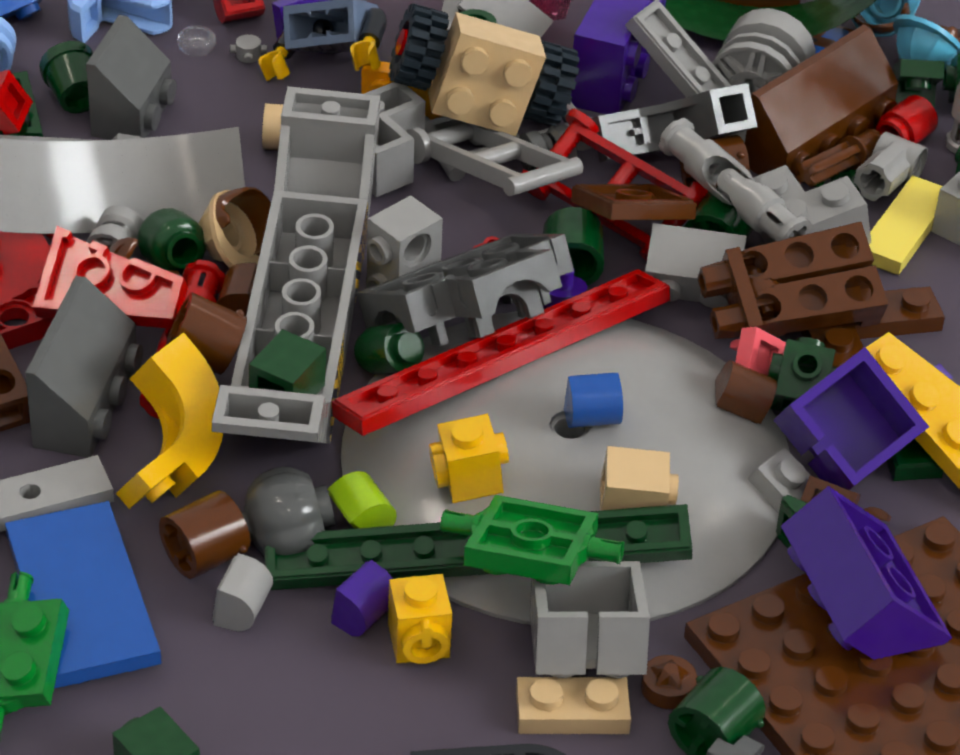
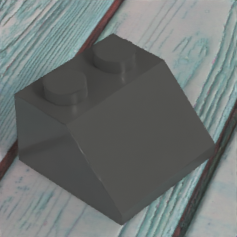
M119 15L86 63L91 136L112 140L120 133L147 138L151 130L155 131L158 128L161 114L165 107L172 105L176 95L177 84L176 80L171 79V61L127 16Z

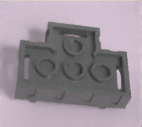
M510 234L496 241L486 243L356 293L366 329L372 326L385 325L396 320V324L402 323L407 332L416 333L427 328L432 346H443L449 343L444 321L455 317H464L469 337L477 336V338H482L494 333L492 314H495L500 297L504 304L515 303L518 316L521 318H532L544 313L543 306L552 303L549 292L561 288L560 276L574 271L565 234Z

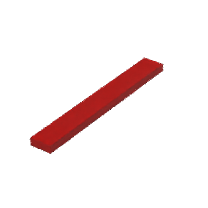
M639 269L550 306L544 309V313L520 319L495 330L492 334L471 340L331 401L333 417L360 435L365 436L670 301V286Z

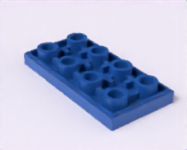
M109 501L5 523L6 536L18 575L19 572H26L34 578L29 601L62 598L70 610L54 689L161 664V651Z

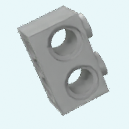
M411 195L369 217L366 245V287H374L441 261L443 218Z

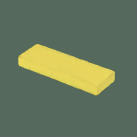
M913 175L870 231L872 243L869 246L874 258L872 266L876 265L877 268L900 275L932 230L939 191L943 186Z

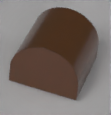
M239 263L228 269L217 304L235 312L240 309L244 312V316H246L257 263Z
M729 360L715 379L716 405L756 424H761L774 400L777 381Z

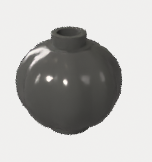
M284 466L272 468L255 478L247 489L242 515L248 526L250 542H253V545L264 558L265 546L267 547V545L275 548L276 555H292L307 551L310 546L314 545L311 539L318 532L325 531L324 528L336 525L326 485L314 487L309 474L302 470Z

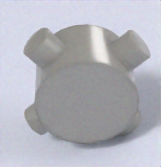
M246 34L239 36L236 39V44H230V53H236V58L240 62L254 63L259 60L261 53H267V45H261L259 37Z

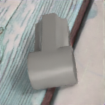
M884 132L877 141L872 156L856 170L854 183L859 187L862 197L876 201L881 196L890 195L901 183L908 182L912 175L920 177L927 161L928 148L889 132Z

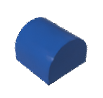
M619 373L568 376L564 413L569 428L622 423L623 393Z

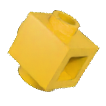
M488 413L437 424L439 442L428 445L437 488L448 487L452 503L504 493L501 464L509 463V454L503 432L494 434Z
M443 574L389 579L388 627L396 664L407 662L427 664L442 658H450L452 610Z

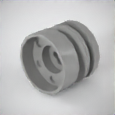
M771 8L756 9L738 18L712 63L731 86L748 83L750 93L752 94L815 55L816 49L811 34L799 20L783 11Z

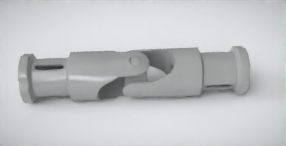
M681 118L675 120L665 128L659 142L660 150L665 155H674L684 163L685 172L713 196L725 204L733 205L740 218L758 233L764 232L775 242L810 234L812 224L807 218L803 216L797 217L788 210L782 197L768 186L754 181L751 173L711 139L704 140L694 131L693 123L688 119Z

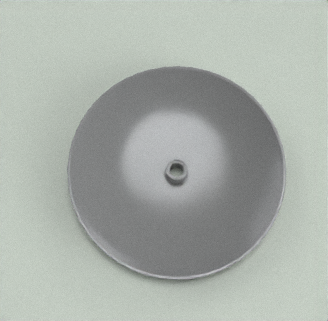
M517 311L492 315L494 331L523 318L518 316ZM627 319L365 436L345 426L341 447L342 476L355 471L368 473L396 510L397 518L394 526L441 522L445 509L475 515L488 508L495 495L584 511H600V477L607 446L670 452V474H678L679 476L676 505L688 504L692 559L640 563L650 621H654L701 605L723 593L744 578L764 558L777 539L776 528L779 513L747 478L757 467L784 447L789 452L790 450L785 434L773 421L776 416L771 408L762 423L756 424L717 407L715 379L726 362L686 338L650 324ZM463 322L445 328L449 343L446 345L432 346L430 336L423 338L424 355L422 361L474 340L477 336L469 337L466 323ZM619 373L623 393L622 423L569 428L564 413L568 376ZM392 374L375 375L367 385ZM488 413L494 434L503 432L507 444L509 463L501 464L504 493L452 503L448 487L437 488L428 445L439 442L437 424ZM486 574L444 578L450 601L492 617L531 625V578L512 574Z

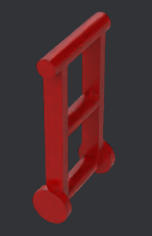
M574 108L565 116L569 127L550 150L567 158L577 144L582 141L621 164L607 184H630L638 174L655 185L694 200L697 206L708 193L698 182L694 181L688 187L598 135L599 127L588 115ZM522 170L521 174L528 172V170ZM559 181L527 191L540 200H546L551 193L573 207L584 208L571 202L572 189ZM593 212L600 219L601 224L642 247L639 254L647 261L650 235L624 220H610ZM663 220L661 224L682 227L687 220Z

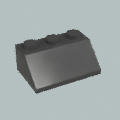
M75 276L25 375L33 448L91 457L99 440H105L109 435L112 413L115 406H122L125 401L128 379L131 373H136L141 366L143 347L141 344H137L135 322L86 277Z

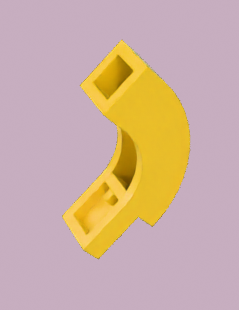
M184 332L150 357L130 378L155 409L162 426L163 443L158 457L140 470L116 493L128 509L144 497L152 504L168 490L177 498L208 469L215 459L222 442L223 433L212 432V418L219 392L218 382L204 356Z

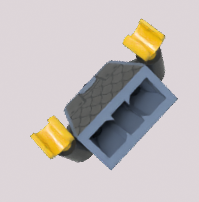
M329 0L283 6L284 31L273 46L274 51L264 54L258 60L266 81H270L274 76L281 80L290 74L285 59L291 58L295 51L327 54L351 52L355 71H359V68L366 64H370L371 69L376 70L380 67L377 49L380 48L381 40L386 31V15L383 10L379 9L378 5L363 0Z

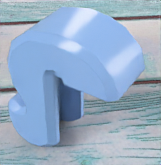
M67 0L70 32L74 38L83 43H86L98 30L102 21L113 24L119 15L127 16L143 33L153 36L163 34L173 26L172 0Z

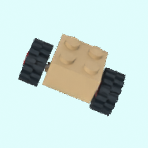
M414 3L408 6V10L406 9L404 13V19L400 22L399 33L396 34L394 40L396 43L391 53L393 58L389 65V69H391L389 78H391L390 81L424 91L428 88V97L433 114L498 132H505L513 136L517 135L523 118L550 126H556V124L561 122L562 116L564 117L567 112L566 106L567 104L570 105L572 100V89L575 90L576 86L574 80L579 70L577 68L579 63L577 50L544 40L541 41L540 36L458 12L455 13L448 32V13Z

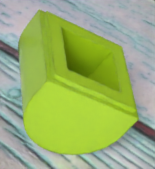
M363 471L348 473L328 488L329 496L349 524L355 529L394 526L397 518L396 510L368 473Z

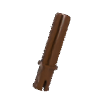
M867 129L857 136L848 135L841 138L836 146L799 163L797 166L799 175L796 177L797 181L800 184L806 183L809 187H813L847 169L857 170L859 166L872 156L876 143L881 137L880 132L875 129Z

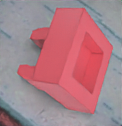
M748 327L741 329L740 339L732 341L730 348L737 351L736 363L768 376L773 353L782 355L786 342L758 327Z

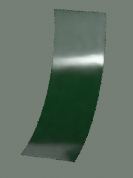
M666 0L665 8L682 28L705 37L725 41L738 18L751 10L771 8L786 12L799 20L811 36H815L854 18L876 0H814L781 7H753L735 5L718 0Z

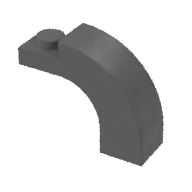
M748 83L712 89L663 104L591 118L599 127L598 135L634 156L660 152L659 142L661 134L671 122L681 118H686L692 122L694 131L703 139L724 137L757 127ZM598 151L600 162L612 160Z

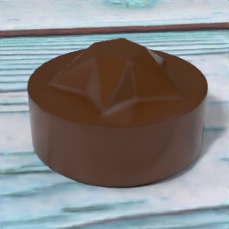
M675 655L654 657L647 662V675H642V694L651 704L657 707L675 709L697 685V672L690 662Z

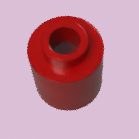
M911 95L883 114L875 130L879 131L881 135L884 132H889L918 144L936 130L938 115L933 105L927 99L919 95Z

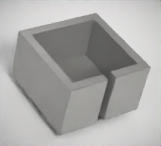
M585 561L579 566L570 585L560 583L547 585L531 578L530 624L536 675L569 678L574 675H586V669H596L597 675H605L611 678L647 675L650 614L640 561H622L620 565L607 561Z

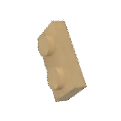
M517 677L518 734L630 733L631 713L627 677Z

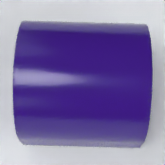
M373 560L363 564L336 588L331 623L351 636L357 637L364 634L388 612L389 579H393L392 576Z

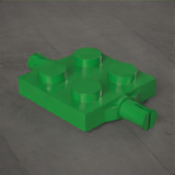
M495 495L488 508L475 515L445 509L440 523L441 532L470 536L464 546V566L483 569L485 572L493 575L512 574L533 578L547 585L559 583L570 585L579 566L586 560L588 561L589 558L620 565L625 548L624 541L619 542L595 537L598 531L599 513Z
M17 572L11 574L7 599L4 602H0V735L4 716L8 713L15 712L24 707L51 705L70 611L62 598L29 601L34 578L26 572H19V575Z

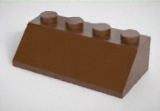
M863 24L751 94L757 122L756 128L746 130L745 138L751 171L761 175L787 165L796 178L799 175L797 169L799 163L836 146L837 142L845 136H857L867 129H875L880 117L897 105L895 99L899 82L870 27Z

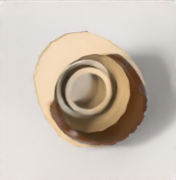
M242 187L216 193L212 196L199 221V225L203 229L204 244L213 259L223 261L229 268L239 263H257L258 265L271 206L270 200L261 190L255 187Z

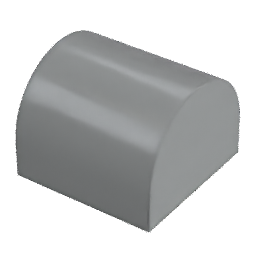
M240 553L233 557L216 591L212 617L213 625L237 632L251 628L273 585V577L264 564Z

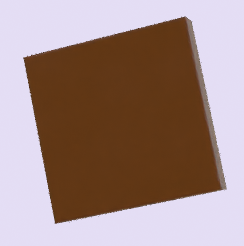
M576 184L572 186L571 202L610 220H692L696 216L697 203L694 200L655 184Z

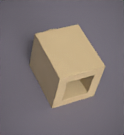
M607 446L600 477V511L676 505L679 476L678 474H670V452Z

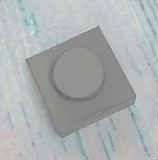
M784 447L757 467L747 479L779 513L782 497L790 495L799 500L801 499L810 474Z

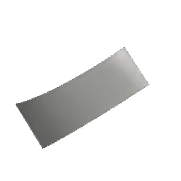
M239 127L171 136L100 141H32L0 138V231L54 234L56 226L71 231V233H91L97 228V223L104 210L116 205L128 207L135 211L143 221L151 213L159 209L174 208L184 212L199 224L214 194L227 189L231 191L245 187Z

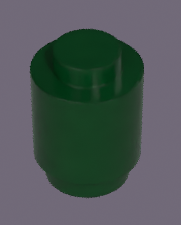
M402 323L372 326L367 328L357 338L354 346V355L358 364L368 372L375 375L392 374L420 363L424 355V342L419 332H407Z

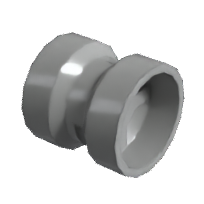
M110 206L102 213L97 223V228L91 232L87 242L91 243L94 240L110 248L116 241L122 238L131 237L138 239V231L143 220L135 211L128 207Z

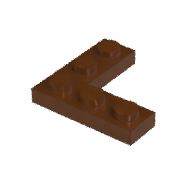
M930 286L911 287L908 289L885 291L889 305L878 325L860 327L859 322L804 330L801 333L803 337L823 342L826 348L835 349L832 366L839 367L864 348L861 339L882 337L888 332L893 336L942 331L945 316Z

